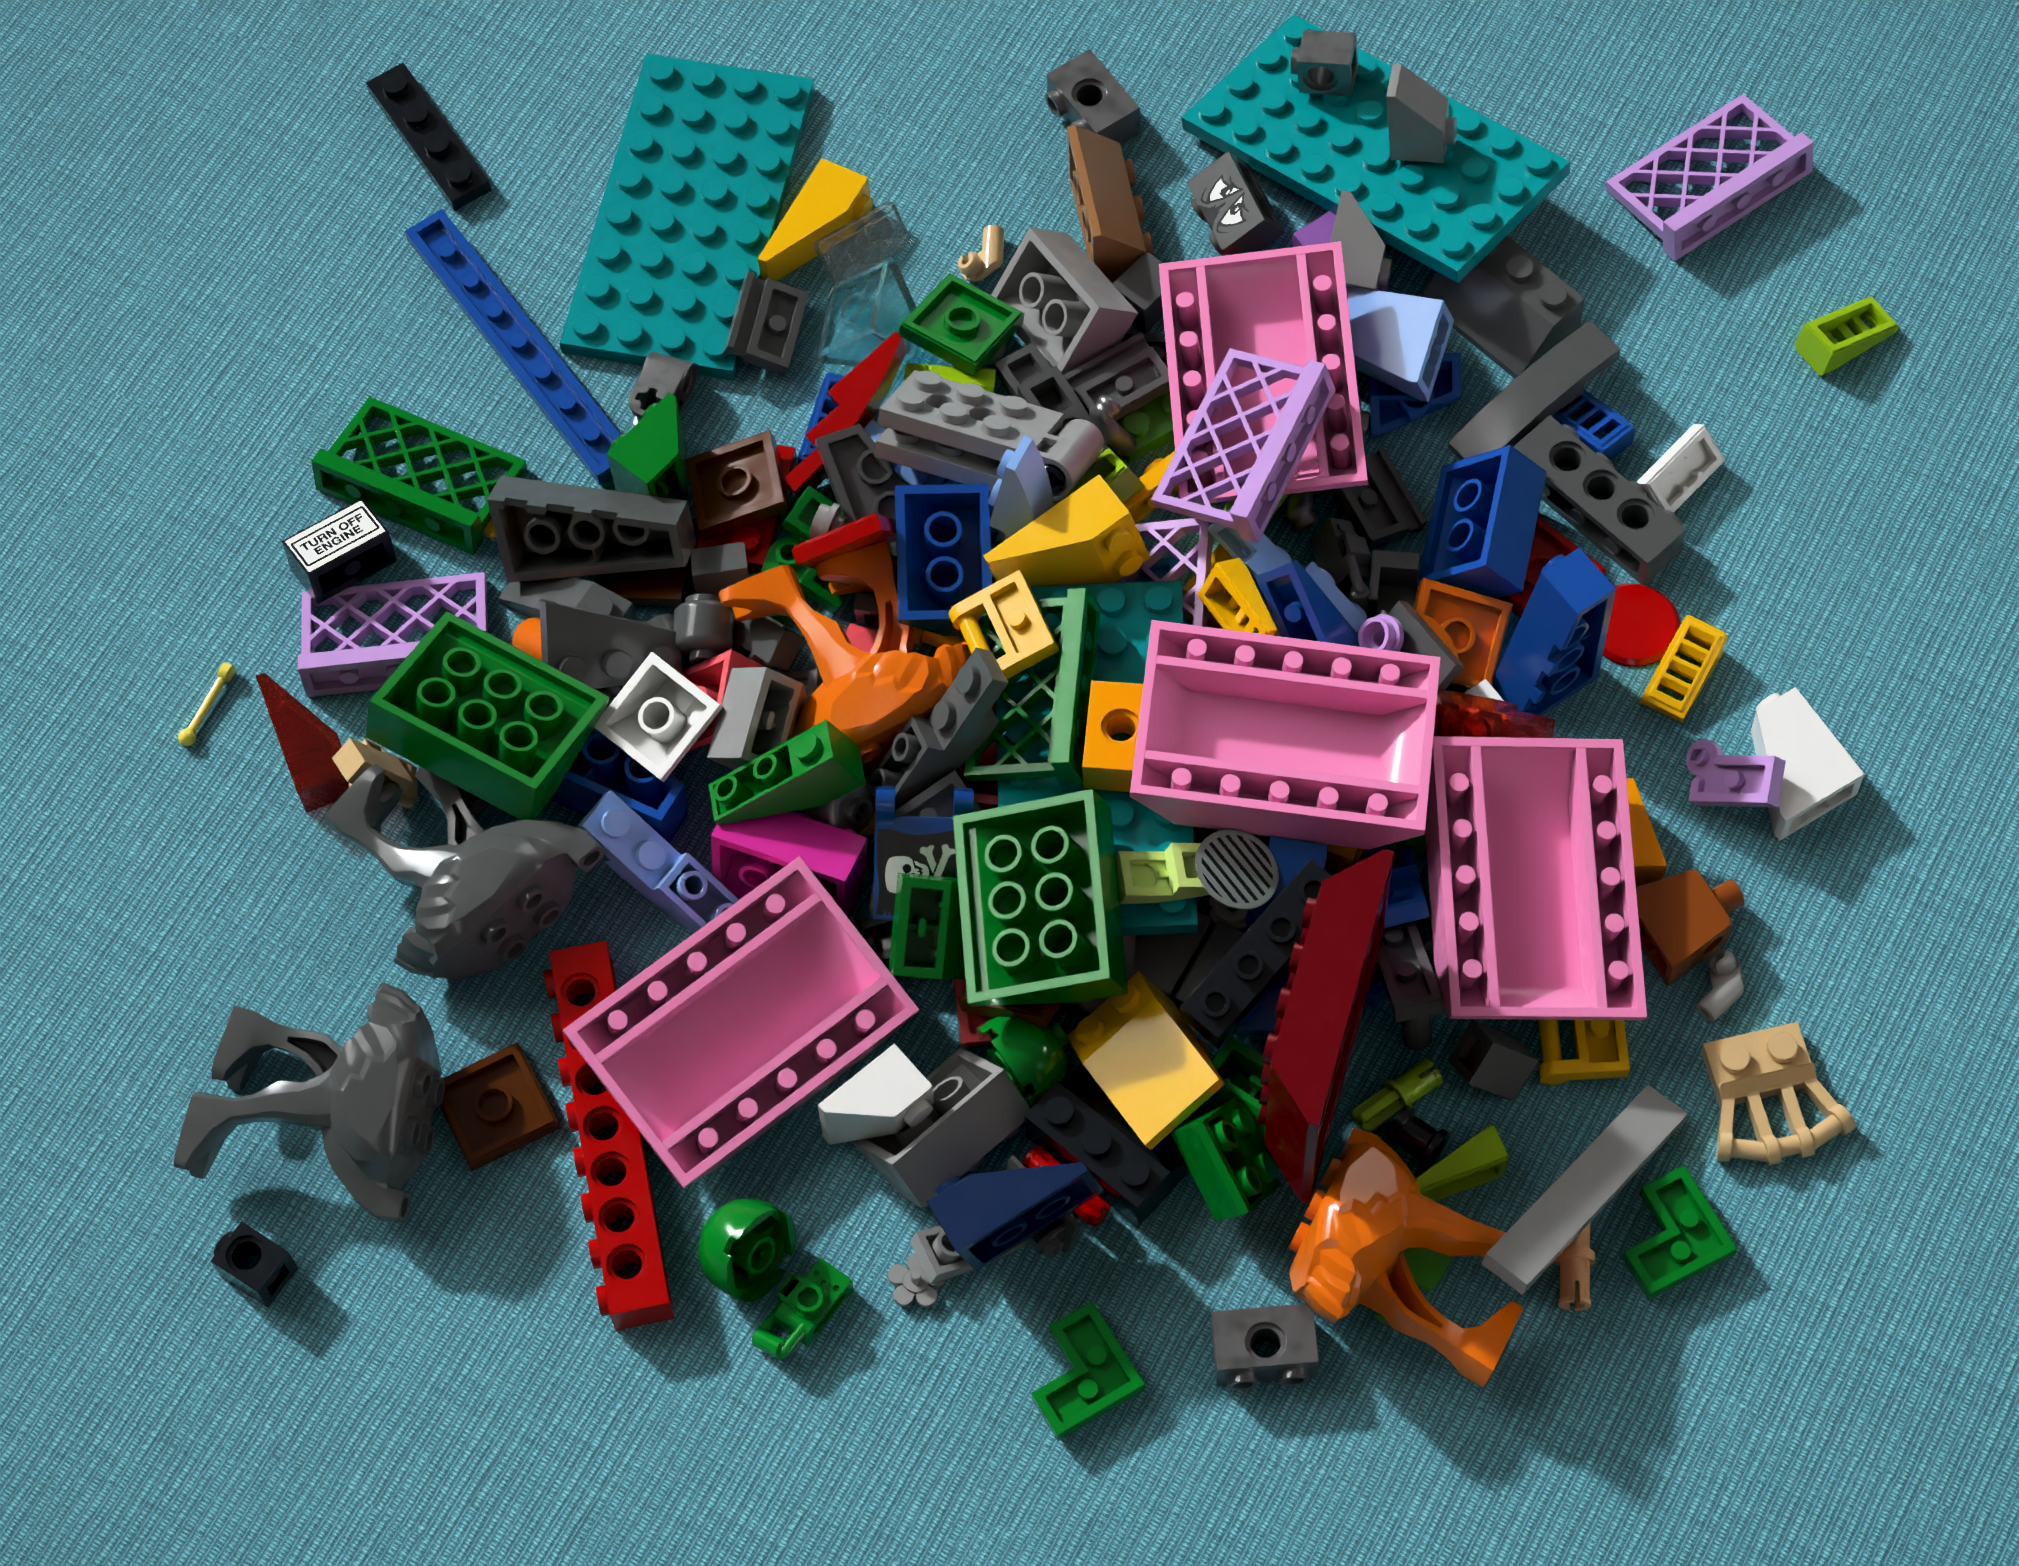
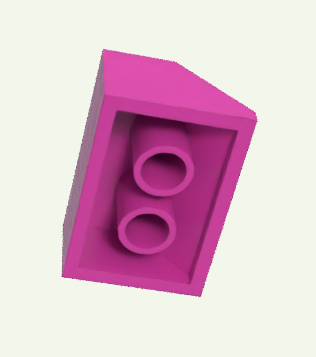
M786 812L722 825L717 824L711 834L712 875L740 900L800 856L844 914L849 917L854 913L867 868L868 838L858 835L855 831L848 828L843 830L816 821L804 813Z

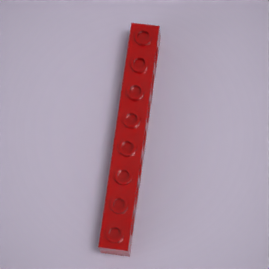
M607 941L550 951L549 956L552 969L544 970L543 974L548 998H557L559 1013L551 1014L556 1043L564 1042L566 1057L559 1058L558 1065L563 1087H572L574 1102L565 1103L570 1131H579L581 1147L573 1148V1155L578 1177H587L589 1192L580 1194L585 1222H594L597 1238L588 1240L593 1269L602 1268L604 1285L596 1287L601 1316L610 1315L616 1331L675 1319L644 1138L608 1090L599 1095L587 1093L593 1084L601 1081L563 1033V1029L618 990ZM590 994L594 996L593 1000L587 1005L576 1006L572 1004L580 995ZM604 1127L618 1129L616 1134L608 1140L594 1138L596 1133ZM612 1172L626 1174L623 1181L617 1185L606 1186L602 1184L603 1179ZM627 1217L634 1220L631 1227L626 1231L614 1232L610 1230L612 1223L619 1218ZM635 1263L642 1266L640 1272L633 1278L623 1279L617 1276L619 1270L627 1264Z

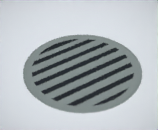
M1235 829L1220 830L1206 837L1197 850L1195 865L1198 878L1205 890L1220 903L1236 909H1252L1265 904L1275 893L1279 880L1277 863L1268 847L1255 836Z

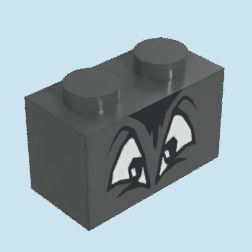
M1226 152L1187 181L1194 196V199L1191 200V205L1197 215L1208 223L1212 230L1208 235L1209 240L1222 256L1261 251L1285 233L1250 165L1231 152Z

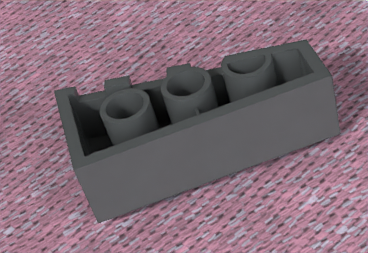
M500 476L487 499L507 582L685 567L697 543L687 500L509 476Z

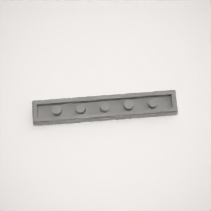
M1647 1085L1486 1253L1481 1264L1523 1295L1684 1123L1688 1113L1650 1085Z

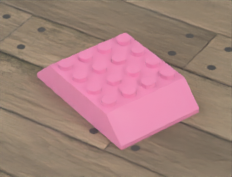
M1341 241L1160 263L1159 273L1175 452L1230 348L1303 367L1306 366L1308 360H1313L1326 364L1336 391L1283 495L1368 485ZM1237 366L1229 382L1233 388L1258 376L1253 369ZM1284 378L1268 385L1273 398L1292 391L1297 380ZM1263 388L1237 399L1243 412L1269 401ZM1230 402L1215 409L1210 417L1212 425L1238 415L1234 403ZM1273 412L1248 424L1253 435L1256 436L1272 429L1277 418ZM1244 426L1219 436L1218 439L1223 450L1249 439ZM1212 439L1194 448L1190 456L1193 464L1218 453L1214 440ZM1255 450L1229 461L1234 475L1253 467L1257 459ZM1222 464L1199 474L1198 477L1203 488H1206L1228 478L1229 475L1225 465ZM1194 478L1178 484L1179 499L1199 491ZM1234 488L1210 499L1209 502L1234 501L1238 495Z
M1151 620L1129 797L1176 825L1215 830L1235 829L1253 835L1277 836L1368 850L1422 836L1425 833L1441 657Z
M1434 736L1425 836L1435 978L1443 996V1005L1449 1019L1646 1020L1647 1008L1623 739Z
M798 856L563 1029V1033L684 1189L722 1166L873 1052L919 1011V1008L805 862Z

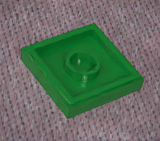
M949 273L900 324L899 335L975 376L1023 325L1025 313Z

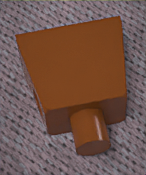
M1688 870L1636 887L1641 947L1667 986L1677 981L1728 940L1732 922L1727 913L1745 904L1739 886L1732 879L1710 889L1700 872Z

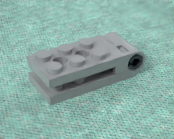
M914 370L879 408L877 425L887 427V429L875 442L874 457L963 484H989V491L991 492L998 478L1002 479V477L996 475V471L1005 451L1010 449L1015 452L1023 436L1026 435L1034 440L1042 456L1050 481L1053 501H1059L1068 496L1101 455L1104 449V438L1098 427L1087 420L1074 419L1066 423L1062 428L1064 413L1027 403L1025 399L1018 396H1002L985 391L977 384H961L944 379L938 373L932 371Z

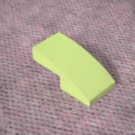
M1171 843L1165 852L1118 851L1115 857L1120 904L1158 903L1209 895L1198 878L1195 865L1196 853L1201 843Z

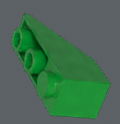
M826 719L708 785L714 822L722 825L824 806L832 800L838 799L866 784L859 746Z

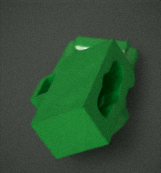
M821 1257L805 1277L790 1274L776 1290L775 1293L779 1303L753 1333L752 1344L779 1360L789 1357L799 1343L808 1347L854 1291L852 1280ZM776 1325L790 1334L786 1340L771 1332Z

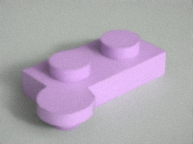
M1707 739L1698 740L1692 744L1686 756L1688 770L1696 775L1691 782L1688 801L1699 806L1778 808L1786 760L1776 756L1723 755L1721 747L1716 742Z

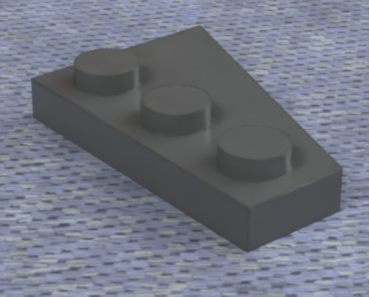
M857 424L816 438L815 444L837 503L842 506L841 514L847 517L846 524L873 513L896 520L895 485L906 484L896 473L890 461L874 457L875 442L863 427ZM895 541L893 543H890V545L892 547L894 559H897Z
M539 599L542 662L593 689L624 686L649 654L653 652L682 675V652L677 650L674 645L676 635L674 629Z

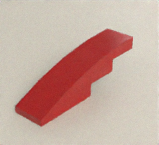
M896 331L827 391L837 407L805 435L815 450L783 478L788 488L798 499L809 485L816 489L828 477L815 444L816 438L860 424L864 429L872 420L888 394L907 352L902 337Z

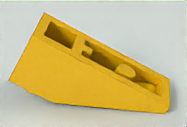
M821 158L758 257L761 279L766 281L769 278L778 281L849 237L859 221L864 222L872 210L873 198L870 197L868 177Z

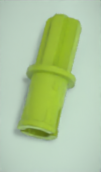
M1423 1058L1416 1066L1396 1080L1387 1079L1382 1083L1383 1089L1352 1110L1351 1117L1354 1125L1358 1129L1370 1133L1400 1113L1407 1105L1411 1106L1412 1103L1429 1091L1439 1087L1443 1083L1439 1070L1436 1068L1429 1073L1428 1069L1434 1064L1430 1060Z

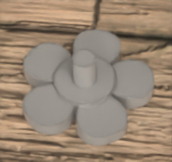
M915 1253L911 1254L907 1259L908 1269L901 1264H895L889 1269V1283L897 1287L893 1292V1300L899 1306H910L914 1302L915 1296L918 1305L922 1308H929L937 1302L938 1295L935 1289L943 1286L945 1280L930 1284Z

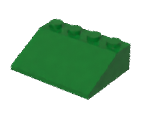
M446 611L370 699L366 738L520 820H534L556 793L607 707L610 697Z
M1093 789L953 816L967 1003L970 1006L1074 1003L1128 994L1111 807Z

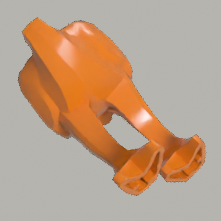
M887 540L832 557L815 567L821 580L830 581L828 586L832 595L863 591L874 592L879 610V629L870 653L861 651L853 646L844 628L838 622L814 611L808 605L792 566L780 565L721 590L718 593L721 604L725 607L733 608L736 621H746L775 614L789 616L798 626L811 649L823 683L811 694L803 707L793 737L827 719L859 746L865 777H870L872 771L877 768L893 744L895 737L900 734L912 715L928 719L935 705L941 700L956 678L960 668L964 666L971 656L966 641L961 644L957 643L954 646L944 644L936 649L934 657L913 652L916 638L914 629L911 626L899 623L897 567L892 547Z
M1354 1127L1339 1158H1333L1320 1185L1328 1188L1327 1193L1317 1189L1304 1214V1217L1312 1220L1311 1225L1301 1222L1288 1249L1297 1253L1288 1270L1293 1292L1296 1297L1304 1300L1315 1313L1331 1323L1346 1317L1359 1303L1376 1311L1383 1316L1394 1330L1428 1343L1445 1356L1462 1376L1484 1388L1499 1361L1523 1306L1511 1301L1480 1326L1461 1328L1441 1315L1425 1299L1414 1280L1403 1250L1407 1248H1426L1447 1256L1485 1257L1486 1253L1506 1232L1469 1219L1420 1194V1187L1414 1175L1399 1155L1377 1135Z

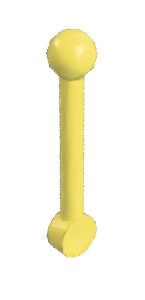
M224 662L220 666L218 678L188 728L182 729L179 732L178 741L183 746L189 747L196 742V731L225 683L233 678L235 673L234 665Z

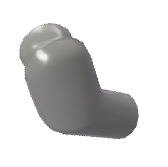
M1718 949L1709 956L1708 963L1710 966L1712 990L1696 1004L1700 1015L1711 1023L1715 1022L1735 1003L1744 991L1740 962L1734 957L1733 952L1728 949Z

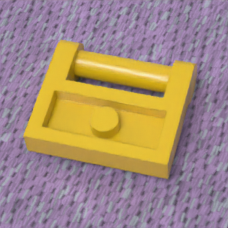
M1020 569L958 602L949 610L950 620L954 628L961 630L971 654L976 647L991 651L978 624L980 616L988 613L1006 652V655L996 660L1007 681L1014 675L1060 651L1034 594Z
M1538 1020L1543 1063L1539 1065L1541 1083L1557 1085L1570 1080L1622 1078L1629 1076L1630 1064L1624 1020H1572L1576 1059L1562 1060L1558 1020Z

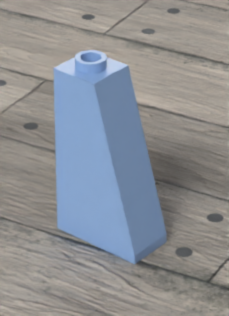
M1346 286L1355 369L1420 401L1429 402L1454 323V319L1444 301Z

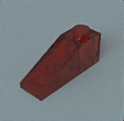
M267 674L256 675L296 791L306 813L335 803L349 788V783L332 759L342 747L337 733Z

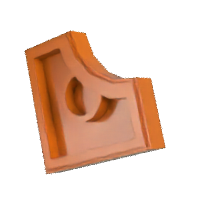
M1423 578L1419 583L1413 609L1465 666L1449 685L1469 690L1486 679L1492 686L1513 604Z

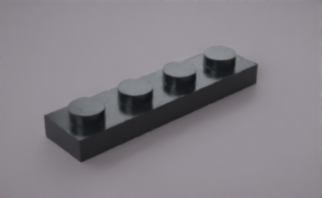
M404 63L366 82L369 94L453 211L492 191L488 178Z

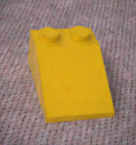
M1099 474L986 553L983 557L996 582L1020 569L1029 586L1034 587L1115 583L1122 577L1135 573L1142 563L1150 558V555L1131 513Z
M1138 971L1127 981L1128 994L1109 997L1093 1013L1082 1019L1067 1037L1082 1064L1144 1145L1151 1150L1225 1083L1186 1021L1181 1018V1013L1175 1003Z

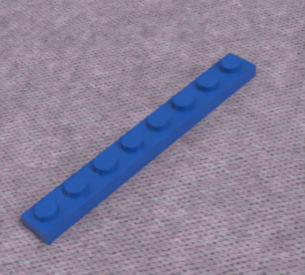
M443 209L407 229L405 233L408 242L596 482L600 485L612 478L606 453L609 451L613 441L621 434Z

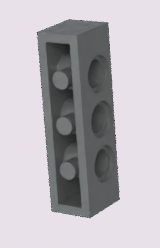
M1549 415L1514 446V448L1547 471L1541 500L1640 584L1645 585L1681 553L1686 529L1683 527L1680 519L1673 512L1663 510L1654 503L1640 484L1635 481H1628L1616 471L1612 462L1604 454L1595 453L1585 445L1577 432L1569 425L1560 424ZM1568 466L1574 470L1563 471L1560 470L1558 467ZM1599 494L1607 497L1608 499L1598 500L1593 498L1591 495ZM1635 523L1640 525L1642 528L1632 529L1627 527L1625 524Z

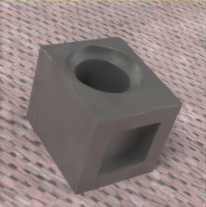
M1304 30L1300 48H1293L1291 54V74L1298 75L1299 93L1352 96L1359 65L1356 33Z

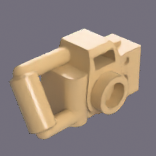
M349 738L333 756V761L349 783V787L370 766L378 764L385 771L383 786L394 782L403 790L402 796L397 803L398 805L412 808L418 802V784L415 777L417 768L411 762L386 752L379 744L368 739L359 742Z

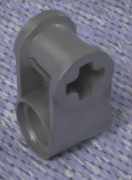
M655 351L649 353L644 362L642 372L628 399L630 410L635 415L634 426L641 420L644 411L651 404L659 403L669 392L676 397L679 412L681 413L696 385L698 376L697 364Z

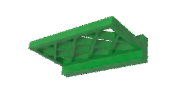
M368 397L328 451L320 449L311 461L316 490L350 504L363 499L374 514L472 555L476 553L483 543L482 531L492 519L487 499L498 479L485 482L481 469L501 466L509 470L505 476L521 478L527 470L526 460L372 397ZM373 415L390 421L392 427L367 433L365 425ZM418 433L430 438V444L406 449L403 437ZM393 439L397 440L400 451L375 457L372 444ZM365 446L369 458L353 462L342 456L347 450ZM458 449L469 454L470 460L449 465L445 464L442 453ZM436 456L439 467L414 472L411 464L412 460ZM405 463L408 475L392 478L382 474L379 468ZM475 471L478 484L454 489L450 477ZM444 479L448 491L430 494L421 490L419 484ZM481 495L484 496L486 502L479 513L466 509L459 504L460 500Z
M1086 588L1068 589L1067 597L1036 599L1044 617L1050 613H1062L1061 625L1052 632L1056 643H1059L1060 651L1054 654L1058 658L1057 667L1043 680L1030 670L1033 666L1008 679V684L998 699L1002 697L1012 709L999 720V723L984 743L966 760L964 776L969 782L1060 776L1065 783H1083L1082 764L1091 680L1094 681L1101 612L1100 607ZM988 613L982 615L981 631L995 659H998L1006 654L1000 639L994 634L995 629ZM1026 674L1037 686L1016 704L1005 692ZM1047 694L1053 700V710L1037 724L1026 712ZM1022 717L1033 729L1012 748L1001 735ZM1042 737L1049 744L1047 762L1027 763L1021 756ZM995 740L1008 751L994 765L980 766L981 753Z

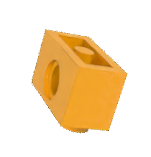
M1091 680L1082 764L1084 789L1130 792L1143 684ZM1117 733H1127L1132 736L1125 741H1117L1111 738Z

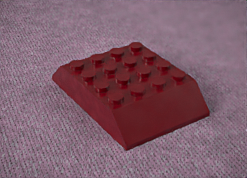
M1386 849L1323 880L1317 899L1307 898L1301 921L1303 930L1300 943L1295 942L1288 967V972H1290L1287 988L1282 987L1275 1012L1277 1022L1274 1034L1269 1033L1263 1053L1262 1063H1264V1068L1261 1076V1084L1263 1086L1259 1104L1262 1105L1258 1124L1265 1125V1146L1299 1200L1310 1204L1383 941L1394 851Z

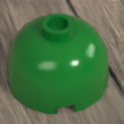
M998 1016L989 1019L976 1029L980 1040L987 1035L992 1039L993 1047L988 1049L987 1052L995 1065L1005 1069L1021 1094L1027 1091L1032 1096L1027 1101L1030 1108L1048 1090L1067 1076L1068 1058L1063 1046L1070 1041L1054 1018H1052L1047 1028L1044 1029L1018 1017Z
M737 1199L721 1206L704 1223L699 1239L698 1260L707 1280L727 1295L735 1299L740 1298L746 1302L755 1301L766 1295L781 1280L785 1273L783 1269H776L783 1260L785 1252L791 1256L793 1255L796 1244V1228L792 1217L774 1205L759 1199Z

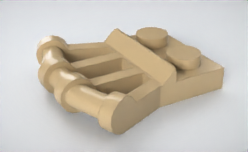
M1798 1022L1703 1043L1701 1053L1720 1108L1716 1161L1730 1162V1158L1761 1161L1765 1162L1767 1166L1780 1164L1781 1158L1798 1154L1802 1159L1814 1156L1817 1148L1840 1133L1845 1136L1856 1128L1855 1121L1849 1111L1841 1104H1838L1817 1080L1815 1065L1811 1062ZM1803 1090L1826 1118L1810 1130L1806 1127L1795 1091ZM1778 1095L1791 1135L1776 1139L1772 1133L1761 1099ZM1745 1103L1757 1141L1733 1138L1734 1105Z

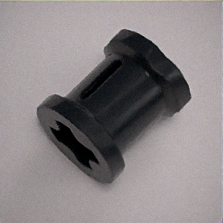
M1407 1105L1391 1124L1384 1142L1389 1146L1397 1144L1419 1159V1166L1427 1170L1442 1152L1450 1137V1132L1445 1129L1436 1130L1415 1116V1109Z

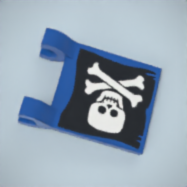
M876 786L873 919L893 920L898 873L958 878L953 816H897L895 814V787ZM954 788L953 816L973 812V789Z

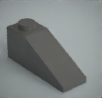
M577 577L510 582L498 598L499 603L527 618H540L539 599H544L565 606L579 607L605 615L637 620L632 602L595 582Z

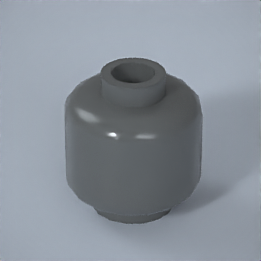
M693 594L686 597L685 603L680 604L674 610L673 629L676 631L674 645L677 650L682 652V656L689 658L690 664L696 665L733 648V610L730 607L723 606L719 596L713 594Z

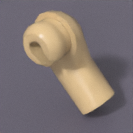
M997 225L984 227L982 250L977 254L975 252H968V257L963 254L959 258L958 270L966 280L972 282L982 281L1002 266L1004 229Z

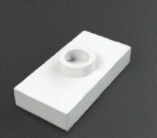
M1693 424L1637 483L1645 489L1648 497L1660 508L1674 513L1725 461V458L1706 427L1702 424Z

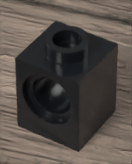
M242 1221L233 1232H227L219 1240L214 1250V1257L211 1260L223 1279L267 1308L298 1269L288 1251ZM261 1255L260 1262L254 1268L248 1270L240 1269L242 1262L248 1256Z

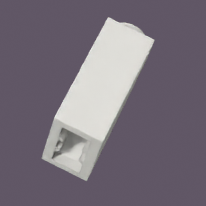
M1796 687L1781 696L1779 693L1771 694L1758 704L1751 728L1756 756H1776L1786 760L1778 808L1768 807L1773 832L1780 841L1856 796L1864 773Z

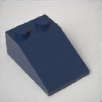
M1077 1162L969 1174L963 1179L961 1176H955L938 1186L935 1190L936 1196L926 1202L956 1252L972 1268L978 1271L1104 1190L1084 1163Z

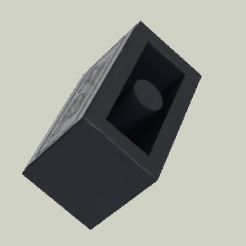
M363 499L339 509L334 514L306 529L298 531L293 536L282 541L291 571L317 604L397 562L389 531Z

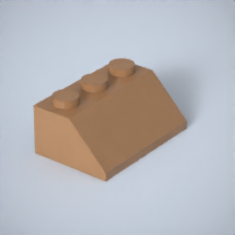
M1077 125L1067 126L1069 180L1088 257L1110 282L1114 283L1144 253L1148 252L1153 255L1149 231L1141 232L1139 222L1145 221L1141 196H1133L1130 187L1136 185L1132 159L1124 160L1119 142Z

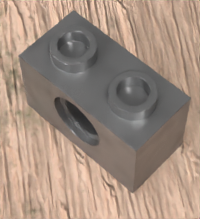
M1090 49L1047 73L1048 93L1045 95V100L1049 109L1056 117L1062 116L1070 126L1077 125L1117 141L1120 145L1140 133V107Z
M1307 1303L1211 1312V1334L1217 1385H1228V1388L1232 1390H1248L1257 1387L1258 1382L1279 1380L1280 1385L1296 1386L1307 1383L1311 1377H1318L1319 1356L1314 1312ZM1269 1341L1275 1344L1279 1351L1272 1357L1263 1358L1256 1355L1251 1348L1257 1342Z

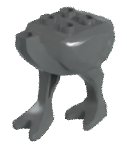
M378 764L372 765L364 771L325 814L327 826L350 844L364 849L375 857L399 883L422 890L421 898L416 908L415 927H410L403 934L402 942L397 945L394 963L412 974L428 976L433 979L461 980L501 968L507 962L518 958L526 949L527 944L544 928L553 925L560 918L562 910L570 903L576 868L578 867L587 873L605 855L602 847L590 832L556 821L520 820L484 830L479 825L464 798L465 790L421 766L415 777L443 807L447 818L448 845L425 848L404 847L390 841L381 833L382 822L399 802L403 790L394 782L383 786L385 771Z
M387 983L380 984L375 994V1001L367 1006V1019L369 1022L360 1027L356 1034L344 1043L342 1048L333 1038L326 1034L292 1029L275 1023L257 1012L234 1005L214 1058L211 1070L212 1079L227 1081L228 1089L241 1091L263 1054L273 1048L292 1053L306 1061L317 1077L306 1082L279 1080L255 1094L239 1098L195 1092L191 1097L181 1129L173 1162L174 1167L190 1170L191 1176L200 1179L206 1178L225 1139L238 1125L254 1122H281L305 1126L322 1131L324 1150L331 1168L358 1205L377 1220L406 1222L411 1203V1194L400 1188L422 1167L424 1155L428 1156L432 1151L435 1130L433 1126H430L434 1107L441 1105L445 1092V1081L441 1078L442 1071L433 1030L422 1007L405 991Z

